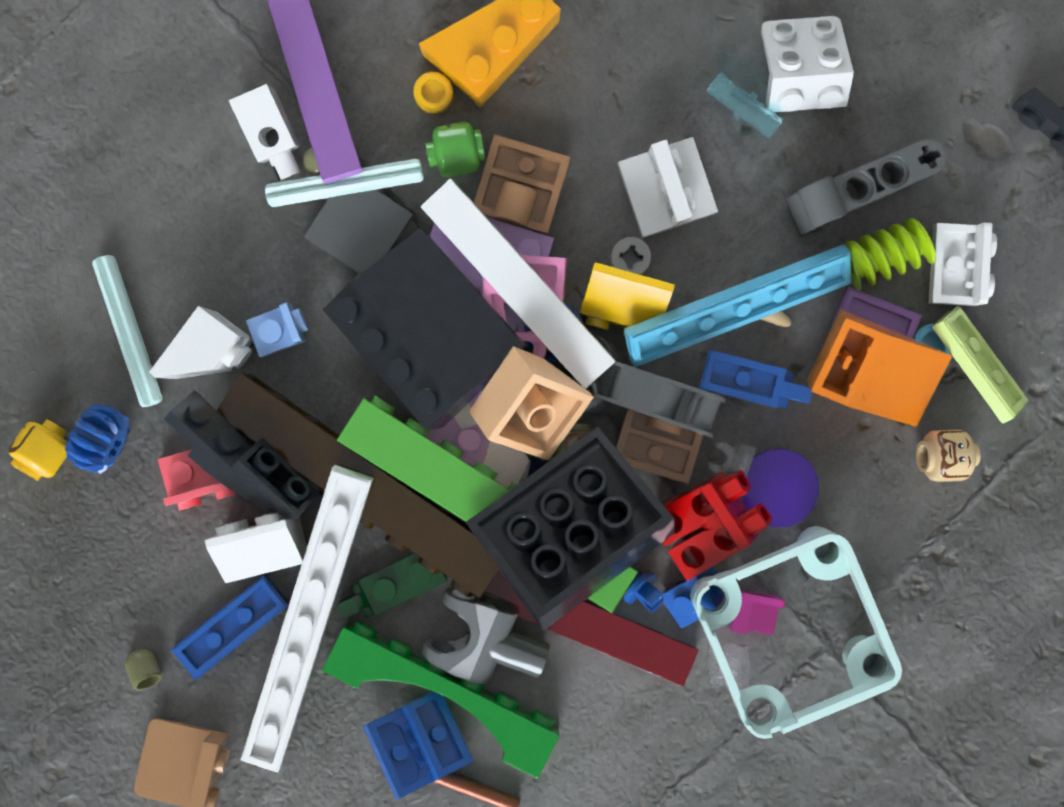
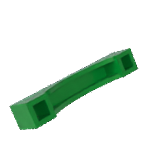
M349 621L346 623L322 669L323 672L357 689L363 681L388 680L417 685L441 694L465 708L484 724L503 749V762L537 779L539 778L560 736L559 726L554 724L556 720L552 716L537 709H534L533 713L519 707L520 702L507 693L499 691L495 695L483 689L484 684L467 681L436 667L427 659L425 660L413 654V648L407 643L392 638L391 642L377 636V629L362 621H356L355 624Z

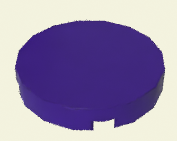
M783 448L767 449L753 456L747 463L748 465L744 468L743 472L750 482L751 489L748 493L741 496L740 499L746 509L760 502L764 504L773 519L769 526L790 527L804 520L815 508L819 496L818 476L812 464L801 454Z

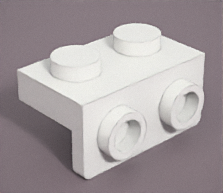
M983 222L978 225L934 224L932 228V243L936 252V261L930 265L928 304L962 306L987 304L995 288V277L993 273H990L991 257H994L996 253L997 236L995 233H992V223Z

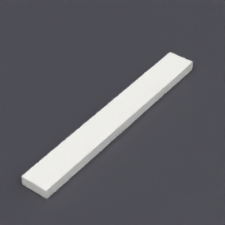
M337 465L332 467L241 761L277 773L282 766L374 479L373 477Z

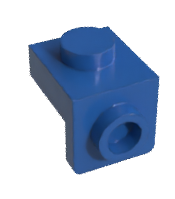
M713 567L689 581L683 579L662 592L663 597L661 599L681 629L699 620L691 603V588L700 578L719 574ZM711 585L709 586L710 589L701 597L700 602L701 606L708 609L718 607L723 601L724 596L723 590L720 587Z

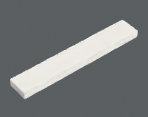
M449 179L421 206L426 214L584 389L616 362L452 179Z

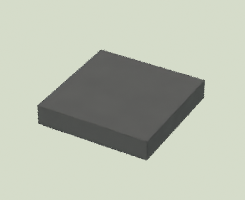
M377 190L329 197L303 237L361 274L393 249L414 215Z

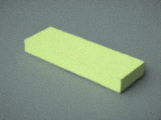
M954 307L932 326L933 330L1002 424L1014 419L1028 402L1027 397L961 307Z

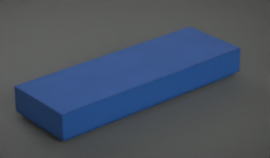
M265 573L179 642L171 651L191 676L197 680L290 603Z

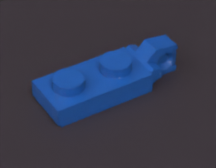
M708 350L698 387L706 391L773 408H786L788 400L809 404L812 395L810 387L793 383L795 374L787 372V369L714 350Z

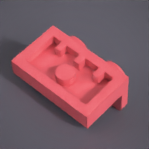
M191 450L157 459L168 495L167 498L163 499L165 506L177 503L180 511L201 505L202 500L200 496L215 492L217 500L237 494L221 484L187 455Z

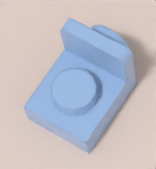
M286 302L279 305L280 308L246 320L260 358L307 342L303 332L309 329L300 308L295 310L292 304Z

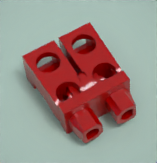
M742 470L726 475L720 471L677 496L670 497L661 502L674 517V534L662 543L664 546H667L676 541L668 550V553L686 581L727 559L739 550L741 551L750 546L759 533L773 520L766 506L761 502L749 509H746L739 497L748 493L751 486ZM684 551H685V553L687 554V556L689 557V559L691 560L692 564H690V563L685 559Z

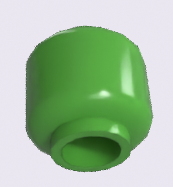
M468 122L438 126L433 130V142L425 143L430 167L438 166L441 175L444 177L474 173L479 169L480 161L486 160L480 129L474 130L473 126Z

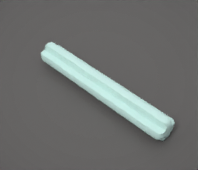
M411 159L362 168L363 173L325 185L321 175L271 183L265 186L266 200L270 206L276 207L421 182L423 180L422 164L419 159Z
M104 255L93 260L92 265L139 404L142 407L156 405L162 401V395L156 378L149 373L152 365L118 264L114 256Z

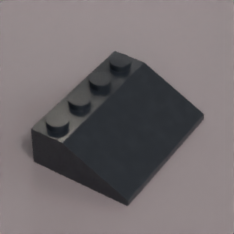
M422 228L418 229L350 281L323 309L425 430L443 428L486 387L513 346L521 350L527 347Z
M596 427L466 522L517 597L543 631L674 534V517L599 427Z

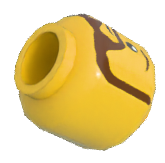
M48 419L45 420L43 425L36 422H27L9 446V454L13 458L10 464L37 481L41 476L45 478L53 477L67 458V452L65 451L67 441L63 439L67 431Z

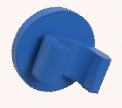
M638 571L626 590L624 600L628 604H632L639 599L643 606L653 613L663 603L661 599L663 597L662 593L652 585L656 575L652 571H647L644 574Z

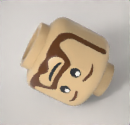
M964 430L930 431L925 435L923 441L918 443L916 448V462L919 470L924 472L930 480L937 482L964 481L968 479L975 467L978 466L981 457L979 446L973 442L972 437Z

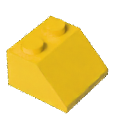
M595 262L590 273L579 315L586 317L585 324L591 327L608 330L611 324L627 328L666 313L675 284Z

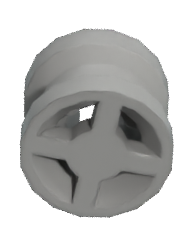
M626 237L620 240L614 246L610 255L611 267L639 275L646 271L651 261V251L648 245L636 237Z

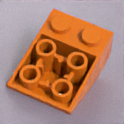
M840 309L807 378V382L812 392L847 407L917 427L952 355L844 309Z

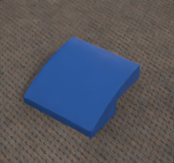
M431 692L363 726L396 800L474 762L444 696L436 692Z

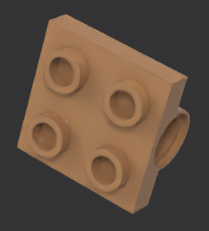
M494 134L474 204L486 217L548 235L571 157Z
M627 409L615 448L633 468L689 484L703 435Z

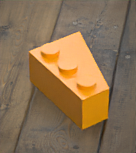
M496 0L419 43L422 55L481 108L560 22L561 8L552 0Z

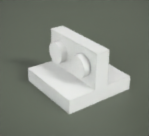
M693 137L668 145L667 139L651 144L648 152L617 163L642 239L718 213Z

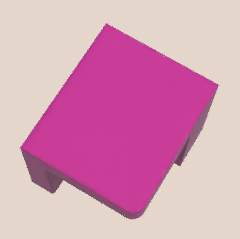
M740 588L742 594L740 611L737 617L726 626L731 632L747 634L748 631L769 635L773 634L778 608H784L786 600L779 595Z

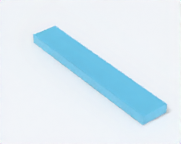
M844 244L624 328L629 360L636 368L852 283L851 251Z

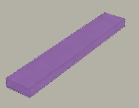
M267 0L324 185L363 173L310 0Z

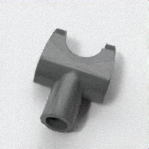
M454 587L446 589L442 602L445 606L457 612V615L467 622L470 629L460 638L426 639L421 650L425 659L456 677L477 684L489 683L497 663L538 678L545 666L550 644L511 630L519 613L515 605L485 592L479 598L474 594L471 597H467Z

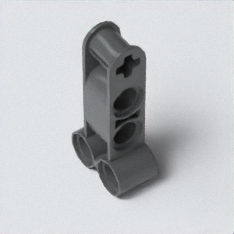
M921 140L832 178V176L814 182L798 190V193L785 200L802 236L835 221L849 212L915 185L927 177L938 173L946 164V150L936 140ZM920 158H923V160H924V162H925V163L922 164V165H921V163L919 162V159H920ZM882 168L888 170L892 175V184H888L882 178ZM846 183H850L856 188L858 193L857 200L852 199L846 193Z
M594 336L616 362L586 388L587 390L592 387V396L594 398L584 413L590 415L603 414L613 403L713 438L714 434L710 433L720 402L725 403L726 398L626 365L625 352L620 346L602 337ZM574 377L571 378L580 386H582Z

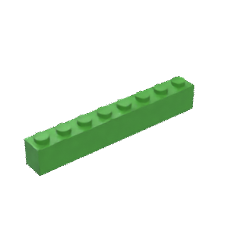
M374 396L372 401L363 397L337 438V441L466 522L516 486V484L511 482L509 487L506 488L494 479L498 473L480 461H477L474 467L461 459L464 451L447 440L443 439L442 443L438 445L426 436L430 430H425L414 419L409 417L406 424L392 415L396 408L377 396ZM630 566L591 595L589 599L612 613L636 576L637 571Z

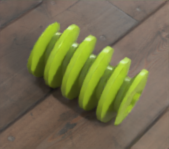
M914 218L906 219L903 225L892 224L888 228V232L884 229H879L875 231L873 237L863 235L858 243L850 240L844 244L851 251V284L858 291H861V278L863 277L870 286H874L877 283L876 272H879L884 280L887 281L891 279L890 267L892 266L900 275L906 273V261H909L916 270L921 267L920 256L922 255L930 264L936 261V252L930 236L922 224Z

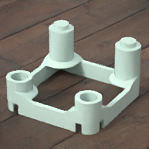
M808 527L802 531L797 542L737 568L713 576L702 577L691 588V603L710 643L738 714L746 728L758 738H772L771 734L777 731L785 734L886 692L896 686L901 679L902 668L900 660L851 545L845 538L824 527ZM798 556L804 570L816 579L835 580L850 574L875 634L872 636H854L844 646L842 656L848 677L853 686L852 689L792 713L784 695L772 686L757 684L739 691L714 630L731 623L740 611L742 594L736 579L741 580ZM709 586H718L723 590L724 595L721 604L713 609L701 606V597L710 589ZM761 698L769 701L770 712L767 717L762 720H753L748 717L747 708L753 700Z

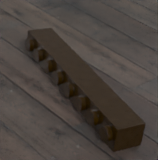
M241 373L216 410L243 436L246 435L255 442L262 438L307 482L311 480L322 489L319 492L321 496L324 495L334 465L373 477L374 479L359 523L371 529L374 525L387 533L385 537L387 542L401 551H405L408 548L420 556L419 564L430 572L438 574L441 571L453 579L451 585L463 595L471 597L474 594L480 598L499 572L464 520L338 442V433L253 374Z

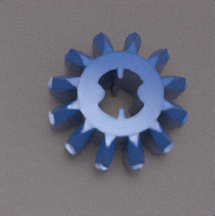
M97 403L93 404L88 410L86 409L82 412L81 418L78 422H75L73 430L68 434L70 439L65 445L67 459L85 471L88 470L100 474L105 472L108 467L114 464L117 456L121 455V450L127 443L126 437L130 433L129 418L112 407Z

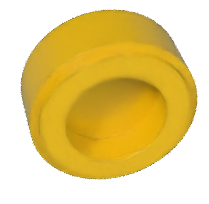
M427 72L421 75L414 85V98L417 105L423 111L430 114H439L447 110L452 104L454 98L453 87L450 80L444 74Z

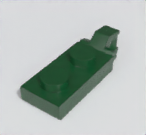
M412 553L360 578L359 582L351 585L354 595L338 602L339 604L336 607L342 619L360 611H363L366 618L373 615L377 616L447 582L448 579L441 571L438 574H434L424 568L418 562L420 556Z

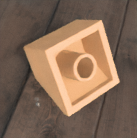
M513 346L469 412L487 440L549 461L594 397L589 391L544 358Z

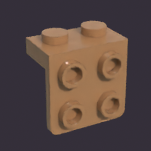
M159 717L154 718L148 725L134 784V793L139 797L182 807H217L221 794V789L216 788L220 773L224 774L230 756V750L226 749L229 734Z

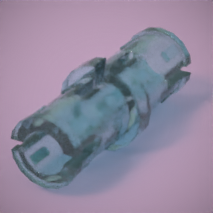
M723 72L716 76L706 90L708 95L713 96L734 112L732 117L738 121L742 118L768 140L784 122L782 117L780 118L756 100L757 94L753 91L747 93L727 78Z

